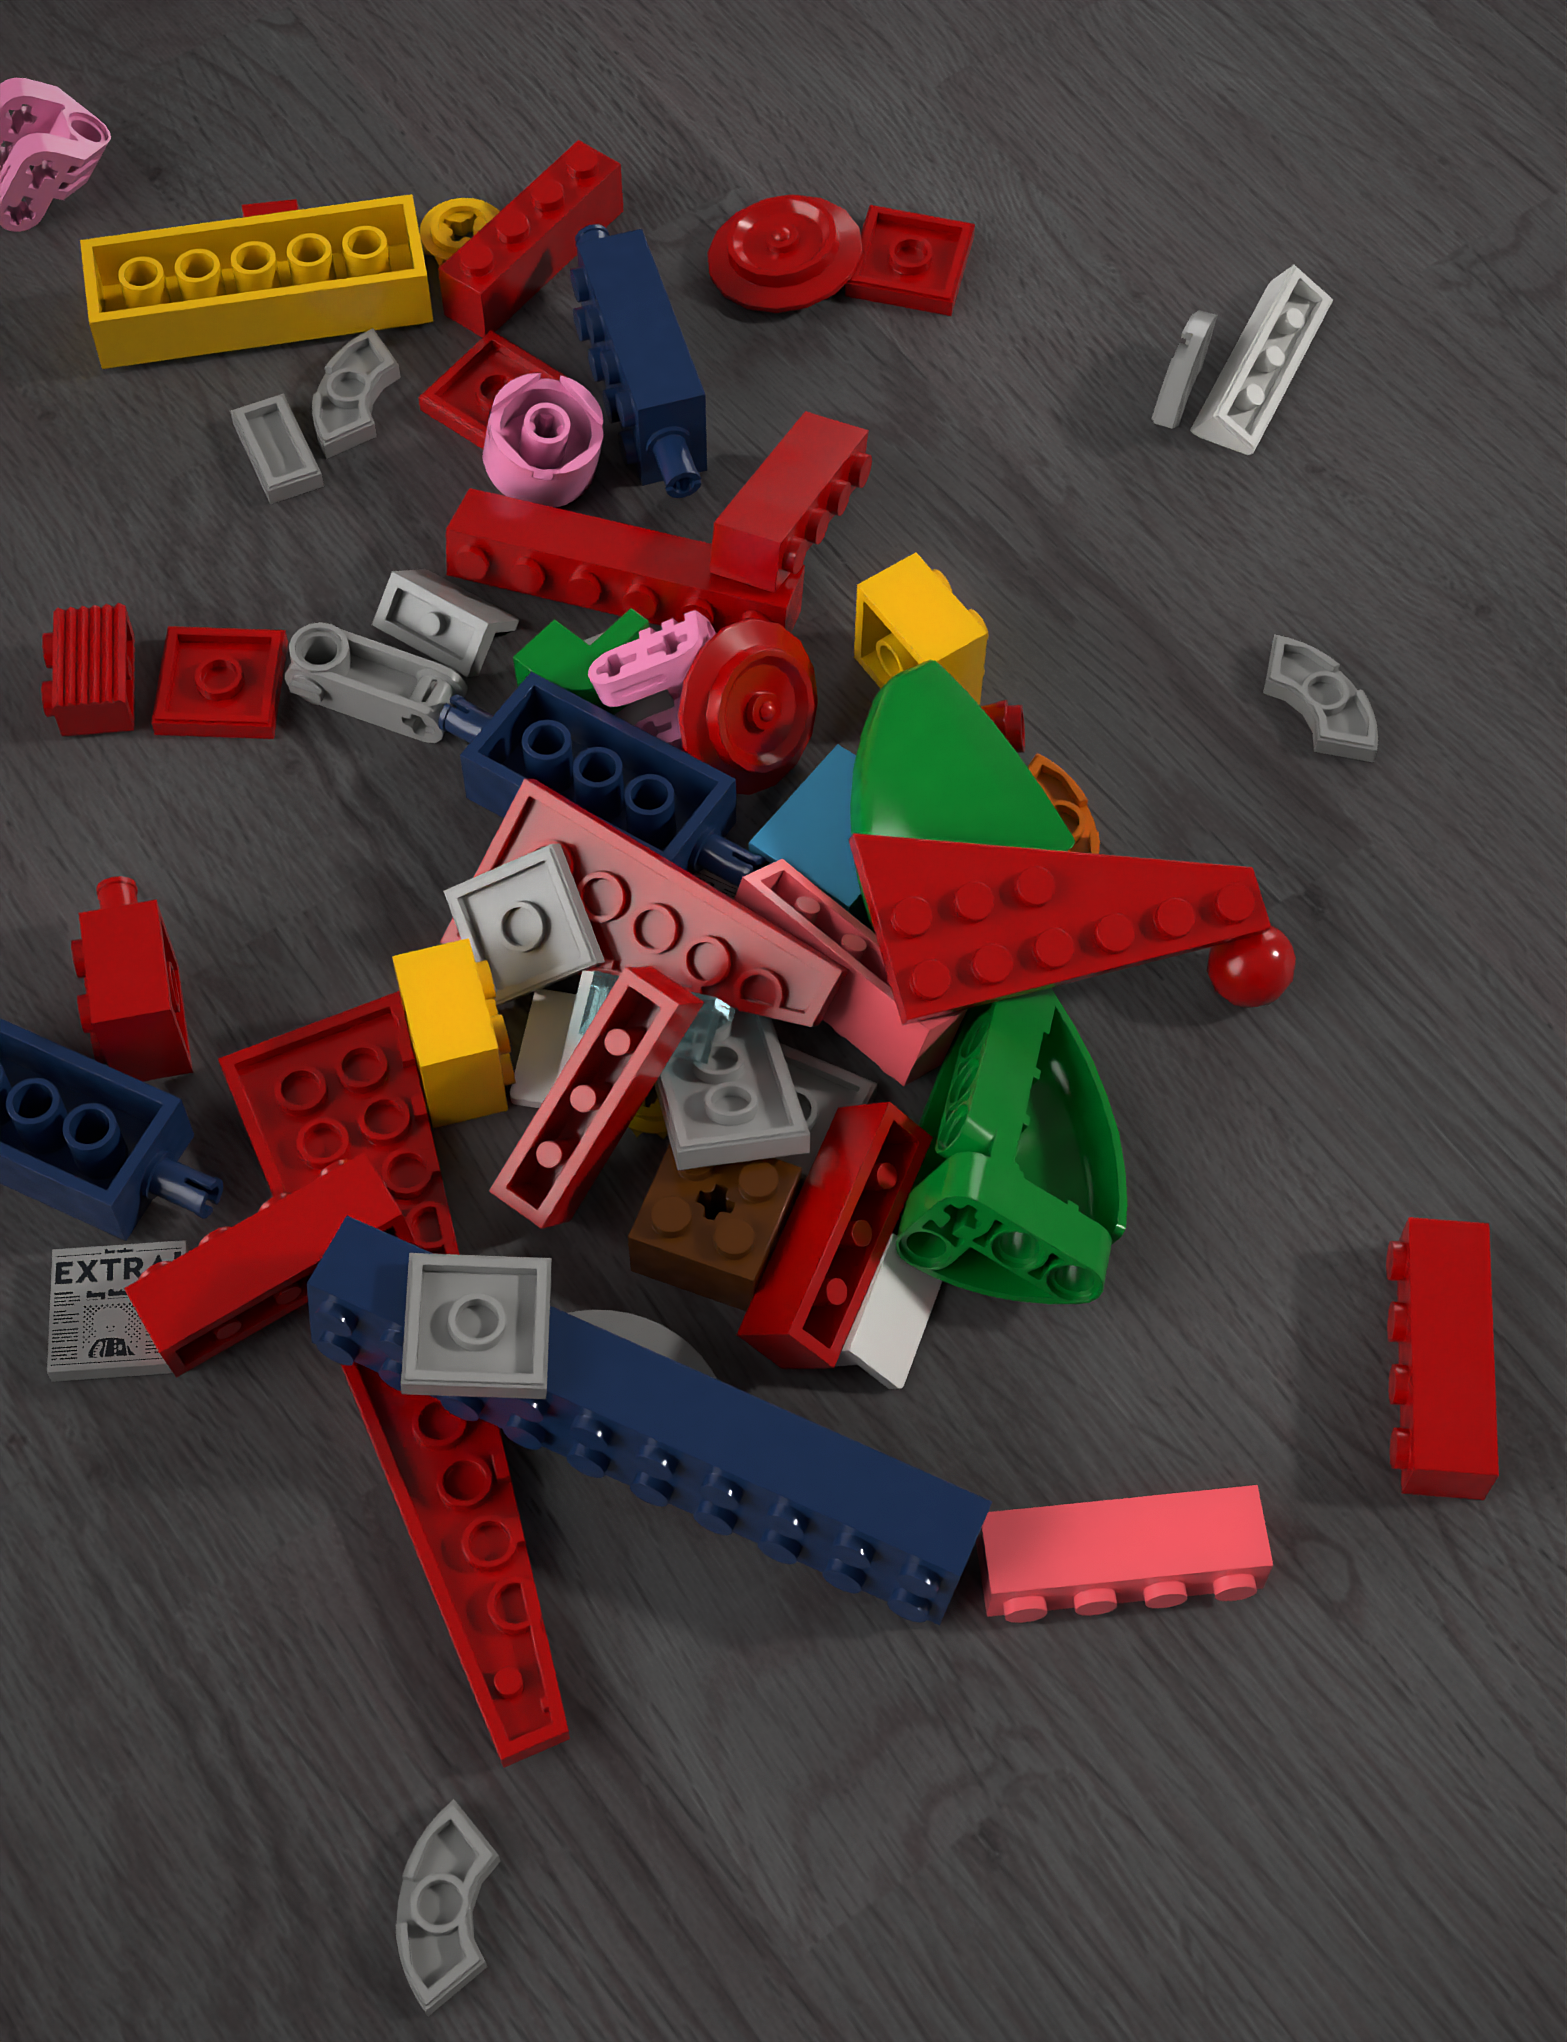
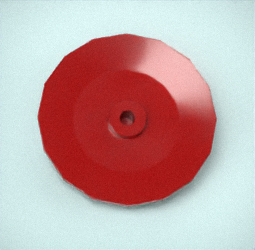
M794 194L766 198L736 212L716 231L707 252L710 279L725 298L746 309L772 313L808 308L835 295L854 276L863 254L859 226L845 209L823 198Z
M749 618L723 627L699 649L684 679L678 712L683 749L685 753L735 778L736 794L751 795L775 786L798 764L813 734L818 705L814 666L801 641L779 623Z

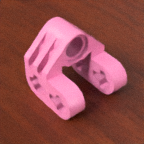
M17 77L0 83V226L6 230L21 232L33 228L42 220L53 198L64 200L86 184L111 139L110 131L103 122L57 86ZM9 110H14L12 116L10 115ZM3 141L5 142L6 147L1 146Z
M696 610L685 613V621L678 623L673 618L662 622V630L658 632L650 627L639 631L640 639L605 652L592 663L588 671V677L600 700L609 707L627 705L667 689L674 700L675 707L649 716L637 722L634 726L683 752L685 751L682 745L678 718L683 682L699 649L716 634L710 621Z

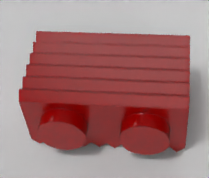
M117 603L114 607L105 604L102 608L94 604L90 609L83 605L79 609L70 606L67 610L58 607L53 611V632L43 633L44 661L48 669L53 668L52 680L43 681L41 686L43 709L46 717H55L61 736L135 730V637L126 606L121 603Z

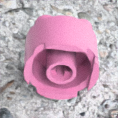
M541 373L525 374L508 382L495 396L488 419L482 456L483 464L492 483L505 496L556 508L579 498L593 481L604 437L602 409L591 392L573 379L560 375V379L555 380L540 378Z

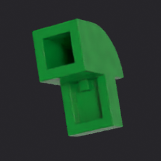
M630 608L591 645H588L554 619L513 657L517 687L530 672H533L615 715L629 704L619 707H609L603 704L588 677L589 668L605 652L640 639L639 631L649 628V621Z

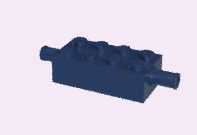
M593 224L586 226L575 236L578 267L570 269L574 295L577 302H581V307L573 309V315L580 341L589 340L592 347L588 349V359L595 382H605L607 389L603 390V401L609 422L611 424L619 422L622 431L618 432V442L623 461L626 466L635 465L642 486L664 481L665 489L669 496L674 498L690 496L701 486L699 472L707 471L706 394L642 229L610 236L607 228L602 225Z
M530 672L495 715L466 701L464 697L457 694L450 698V703L457 706V708L446 703L438 719L439 728L470 743L460 754L466 798L502 818L507 814L524 779H536L692 875L705 869L739 887L742 877L765 867V857L756 855L724 838L736 823L735 778L533 672Z
M0 1018V1184L124 1241H127L150 1203L157 1196L195 1213L202 1219L211 1215L213 1208L206 1205L205 1202L207 1200L215 1205L218 1204L223 1191V1181L178 1162L194 1137V1132L182 1099Z

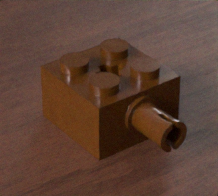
M669 1144L628 1235L631 1271L747 1312L800 1194L802 1167L776 1158H765L678 1170L671 1144Z

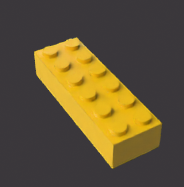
M412 194L80 240L89 325L102 369L360 333L372 328L374 330L434 322L427 271Z

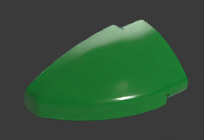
M927 660L894 675L879 690L865 722L853 767L850 802L851 835L857 833L1068 851L1074 846V837L1021 757L984 710L939 663L934 660ZM856 868V874H857L858 884H859V888H860V891H861V894H862V898H863V901H864V905H865V908H866V912H867V915H868V918H869V922H870V924H871V926H872V929H873V931H874V933H875V930H874V927H873V923H872V920H871V916H870V913H869V909H868V906H867V903H866V899H865V896H864V892H863V889H862V885H861V882H860V879H859V875H858V872H857V868Z
M1051 988L969 1008L946 1055L919 1122V1126L930 1134L933 1139L904 1204L905 1208L896 1239V1251L907 1264L936 1279L987 1296L1042 1304L1090 1303L1098 1299L1103 1292L1111 1247L1125 1232L1128 1207L1126 1172L1120 1135L1108 1096L1094 1061L1075 1025Z

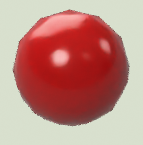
M1271 925L1272 928L1264 934L1210 947L1207 973L1215 992L1231 1004L1244 1008L1269 1005L1277 1000L1293 981L1296 966L1293 946L1288 938L1276 927Z

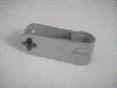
M322 622L308 624L300 628L292 636L289 644L291 664L285 672V681L291 693L299 695L311 704L335 710L423 742L437 743L443 738L445 731L439 728L438 719L444 705L448 703L453 707V704L450 703V698L456 694L465 697L468 688L465 681L452 669L434 661L342 630L332 624Z

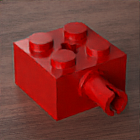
M118 876L104 879L96 886L100 909L79 913L81 939L71 940L75 971L78 978L84 977L86 994L77 995L79 1017L84 1033H90L95 1061L102 1064L107 1063L109 1067L142 1082L193 1073L179 965L157 899L138 902L136 882L129 877Z

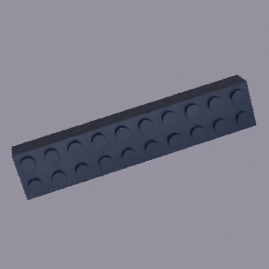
M346 1216L307 1282L312 1343L316 1344L318 1350L332 1361L342 1365H352L354 1362L378 1372L380 1378L386 1384L401 1391L409 1253H433L350 1216ZM550 1306L546 1399L429 1395L440 1400L442 1406L447 1411L463 1420L477 1421L478 1418L503 1428L508 1438L525 1448L537 1450L543 1446L567 1457L568 1463L573 1468L587 1476L602 1478L604 1475L614 1478L629 1485L631 1491L638 1498L649 1504L664 1507L669 1503L693 1514L694 1519L711 1532L720 1535H730L733 1532L758 1543L759 1549L768 1557L785 1564H795L798 1561L822 1572L824 1579L832 1586L849 1593H859L861 1590L887 1601L888 1607L895 1614L913 1622L921 1623L929 1620L935 1624H941L992 1504L990 1500Z

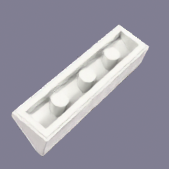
M1292 265L1268 284L1190 429L1194 435L1246 455L1254 453L1333 301L1328 294L1295 265Z

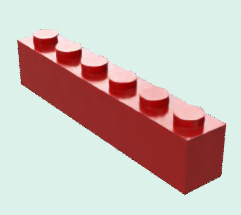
M469 488L446 528L447 575L618 616H623L632 608L647 619L649 623L662 626V622L672 618L681 623L685 621V613L696 610L710 621L715 633L723 627L749 618L779 623L792 633L801 612L805 565H802L797 574L790 573L776 593L711 573V543Z

